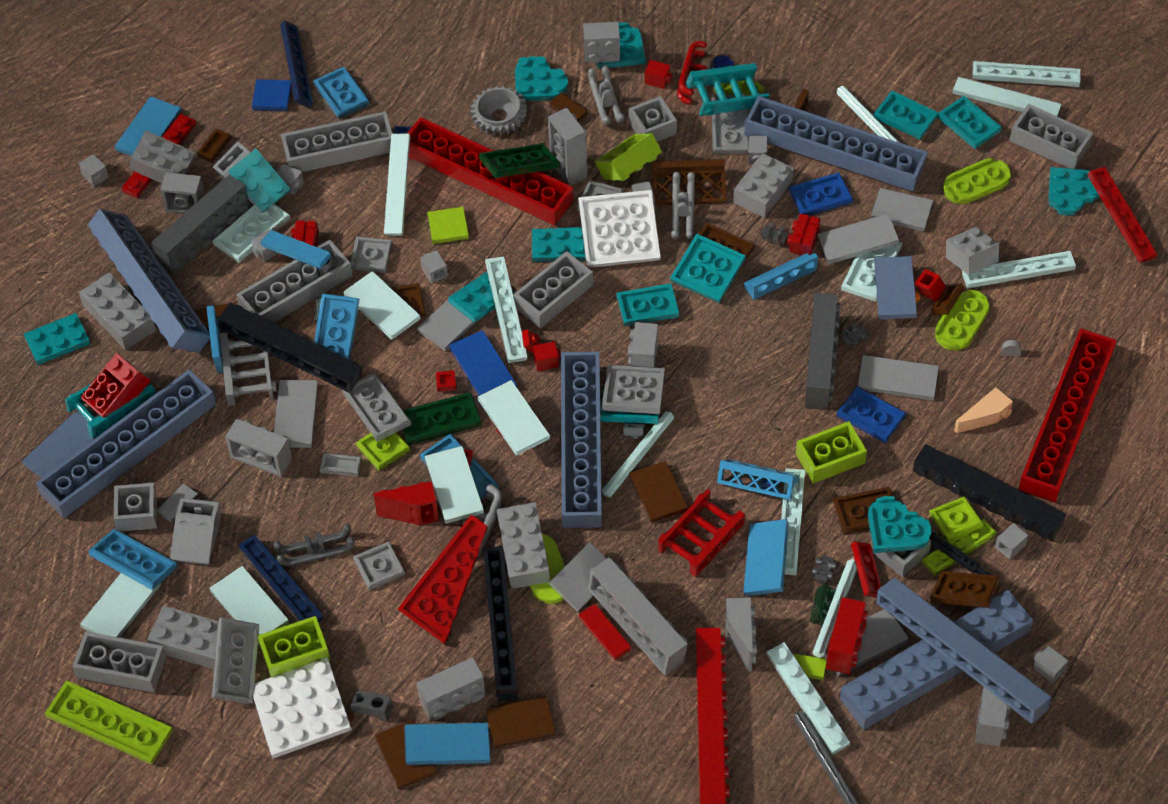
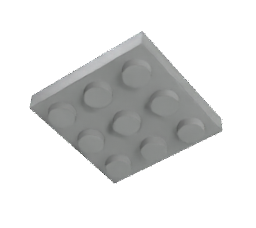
M608 365L602 410L660 414L665 368Z

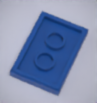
M839 172L790 186L788 190L799 213L809 216L853 203V198Z
M856 387L838 410L836 417L845 422L850 421L854 427L886 444L906 417V413Z

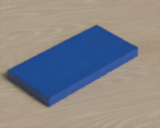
M483 330L449 345V349L478 396L511 380L517 387L516 382Z

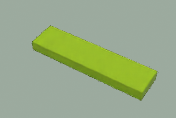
M982 519L983 528L950 540L949 543L968 555L995 537L997 532L985 519ZM938 549L922 559L924 566L934 576L956 563V561Z

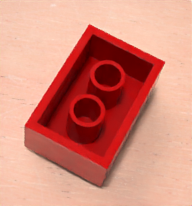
M841 598L828 647L826 669L850 675L852 667L856 668L858 652L861 650L862 637L867 626L869 611L865 610L866 602Z

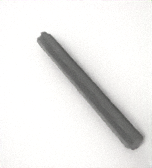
M803 711L794 715L795 722L845 804H860Z

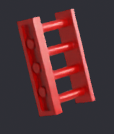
M709 489L703 494L700 493L696 497L695 503L667 533H663L658 539V552L662 554L669 547L689 561L690 574L694 577L699 575L745 524V513L738 510L734 515H729L710 502L711 490ZM705 507L726 521V524L723 528H717L698 514ZM692 520L714 535L710 542L704 541L686 528ZM681 534L702 549L698 555H693L675 543L674 540Z

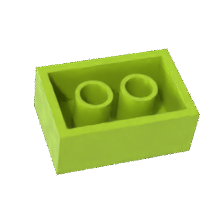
M636 133L594 162L604 180L624 181L630 177L629 174L641 170L645 163L657 159V155L662 151L653 133Z
M850 421L798 440L796 443V455L812 484L863 465L866 462L867 450Z
M316 616L257 635L271 678L326 657L330 661L328 648Z

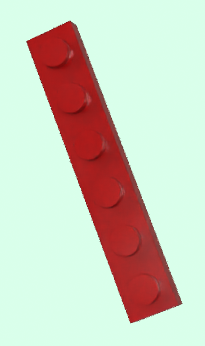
M180 114L162 138L181 145L197 125L196 120ZM134 171L122 186V192L138 199L153 179Z
M1106 167L1089 171L1087 176L1138 262L1142 263L1155 259L1157 256L1155 249Z

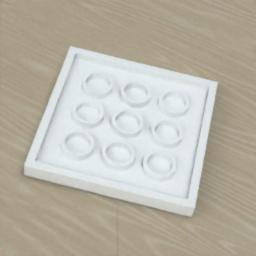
M651 190L578 198L587 268L660 260Z
M327 657L254 684L253 698L273 759L351 731Z

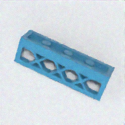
M806 253L745 282L744 288L752 299L755 300L816 271L818 256L816 253L811 255Z
M724 459L720 461L717 483L790 500L792 499L794 484L799 483L800 475ZM725 469L731 470L735 478L730 481L723 480ZM744 474H749L753 480L749 485H745L740 478ZM762 478H767L771 486L767 489H762L758 481ZM781 482L788 483L787 494L781 493L776 485Z

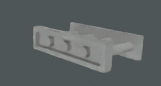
M220 333L228 406L236 405L235 397H239V395L268 391L270 400H273V392L277 390L275 380L271 378L269 353L264 351L262 353L241 356L231 355V351H234L235 348L252 345L242 340H229L227 333ZM265 360V368L239 372L232 370V366H235V364ZM264 375L267 378V383L244 387L234 386V382L237 379Z

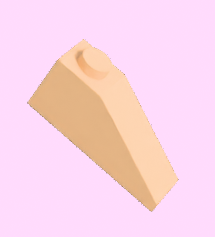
M995 387L956 420L954 431L960 433L998 423L1003 418H1008L1012 413L1013 401Z

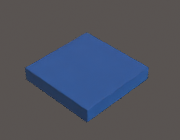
M256 79L252 109L258 111H288L292 86L291 80Z

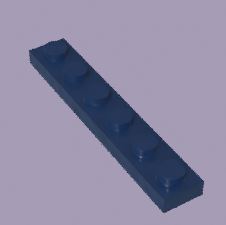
M284 20L280 26L294 100L297 104L309 108L313 105L299 29L298 26Z
M255 534L238 545L239 550L299 621L316 616L318 623L324 619L321 612Z

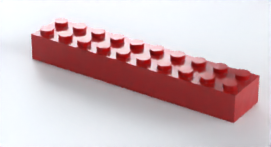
M422 117L416 121L407 133L410 135L409 158L554 226L574 201L572 186L539 171L495 178L479 159L480 153L494 150Z
M1080 328L1022 473L1019 491L1056 503L1112 359L1117 342L1116 339Z

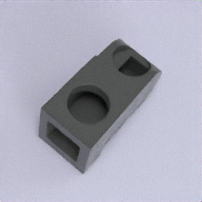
M357 691L351 704V709L354 712L377 717L385 722H388L394 707L390 696L365 691Z

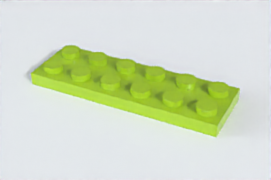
M67 680L44 713L47 718L151 765L173 732L172 727Z

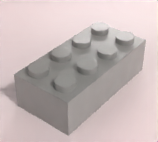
M1028 104L1012 126L1010 142L1067 168L1075 169L1091 146L1093 132Z
M565 108L548 116L549 150L560 162L559 168L555 170L564 182L571 186L587 178L588 166L586 159L588 156L586 153L587 142L585 137L587 132L585 127L578 123L575 114Z
M566 251L513 294L516 309L541 329L593 286V272Z
M107 273L79 292L82 305L125 351L156 331L149 313L110 273Z
M536 502L497 509L511 589L550 582Z
M163 606L147 641L150 644L163 646L166 656L214 669L219 621Z
M85 631L72 668L78 679L155 693L167 657L161 645Z

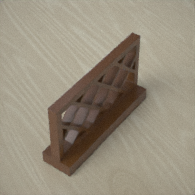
M725 159L652 162L655 206L672 205L671 198L673 192H669L665 187L670 183L673 184V174L675 172L680 173V176L686 179L680 185V190L686 193L687 190L683 187L687 184L689 172L704 178L699 184L695 182L694 193L700 190L705 195L702 198L694 197V204L726 203ZM713 175H721V180L717 184L710 179ZM656 177H665L667 181L661 185L656 181ZM706 181L714 186L708 192L701 187ZM717 189L722 193V198H715L711 193ZM661 191L668 195L665 200H657V195Z

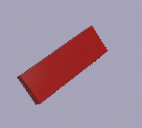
M854 541L851 547L864 596L877 598L878 589L882 585L871 544Z
M595 604L579 614V619L614 661L631 650L628 642Z

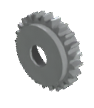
M495 86L492 89L489 87L487 91L483 90L481 95L477 94V99H473L470 112L472 122L475 123L476 128L480 127L481 132L486 130V134L493 133V136L496 134L501 136L503 133L509 134L511 130L516 131V126L521 127L520 122H524V117L527 116V106L525 99H522V94H518L517 90L512 91L511 87L506 89L504 86L501 88ZM496 110H504L507 113V117L505 120L495 121L492 118V114Z

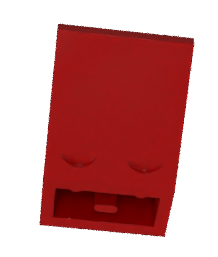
M116 353L80 398L104 418L139 396L151 380L128 360Z
M432 481L373 493L376 512L379 517L415 525L439 522Z

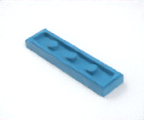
M273 230L260 242L262 247L319 269L331 258V254L328 251Z

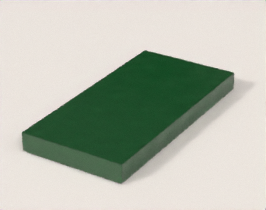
M544 143L483 152L479 155L481 162L495 178L556 169L560 166V162Z
M471 392L403 410L411 422L410 426L403 429L408 446L482 426Z

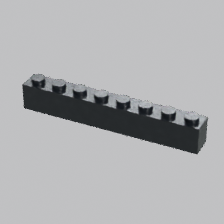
M230 302L218 318L220 330L348 393H351L361 379L362 366L357 362L350 361L338 353L329 351L324 346L317 345L289 329H284L275 322L268 321L240 305Z
M927 444L924 445L914 460L913 471L917 475L951 490L954 494L965 496L970 502L977 503L988 511L995 512L1006 520L1021 525L1025 530H1030L1043 539L1053 542L1064 525L1065 513Z
M503 546L483 548L497 702L518 700Z

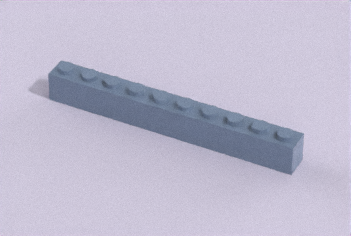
M894 577L878 589L876 603L1031 724L1049 710L1051 697L1047 692L1033 684L1030 679L1016 671L1013 666L1007 664L997 654L986 648L983 643L969 635L966 630L957 626L950 618L940 613L934 606L923 600L920 595L914 593L904 583Z

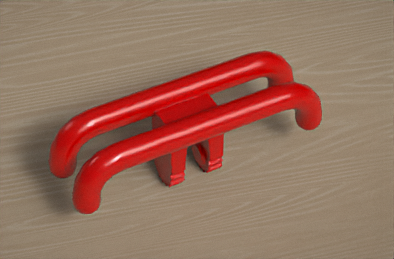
M695 41L689 46L679 79L678 99L688 105L692 104V99L684 94L689 96L694 94L693 89L686 87L689 73L709 69L705 65L693 63L695 57H705V51L696 50L697 48H706L707 43L705 41Z

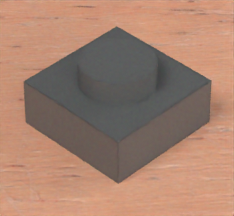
M644 423L624 424V435H628L629 438L643 436Z

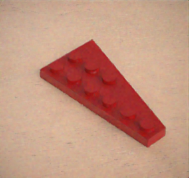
M470 515L397 609L444 645H446L488 529L487 525L473 515Z

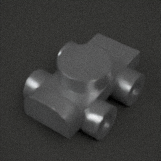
M770 223L768 227L764 226L760 233L764 241H770L775 245H779V243L784 245L788 238V234L785 233L786 228L780 227L779 230H775L776 225L774 223Z
M856 323L850 327L851 332L848 329H844L841 333L843 335L841 341L847 347L851 345L853 347L857 346L860 339L865 341L869 334L862 325L858 326Z
M823 555L821 558H816L815 565L819 566L818 568L813 567L812 575H815V582L826 584L827 579H832L833 572L830 570H835L837 563L834 562V558Z

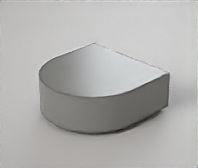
M1016 340L1004 342L1002 344L1001 356L1020 357L1021 343Z

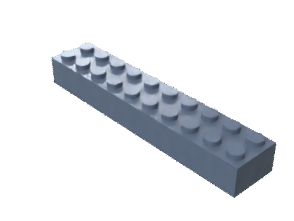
M760 96L757 97L745 121V136H767V143L910 191H914L926 164L928 153L926 151Z
M99 209L88 224L92 234L99 240L100 246L105 249L109 259L114 262L118 272L123 275L125 282L132 288L134 295L140 300L142 307L147 310L151 320L156 323L160 333L165 336L168 345L173 349L200 353L209 341L210 333L129 217L125 214Z
M561 352L562 528L602 527L599 352Z
M191 370L186 371L38 480L36 484L40 495L63 518H66L216 405L213 391Z
M1007 590L993 598L989 608L978 607L954 621V623L995 653L1029 633L1033 619L1010 591ZM922 640L841 687L840 700L862 729L865 730L963 672V670L926 641Z

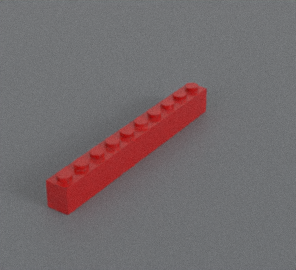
M696 628L700 804H726V797H729V784L725 785V778H729V765H725L724 759H728V746H724V740H728V728L723 727V721H727V709H723V703L727 702L726 690H722V684H726V672H722V666H725V654H721V648H725V635H721V628Z

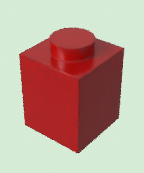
M650 60L645 70V84L665 89L667 83H670L673 74L670 72V65Z
M927 269L922 272L915 282L920 294L935 302L946 289L940 275Z
M555 341L532 346L537 372L559 367L561 350L556 348Z

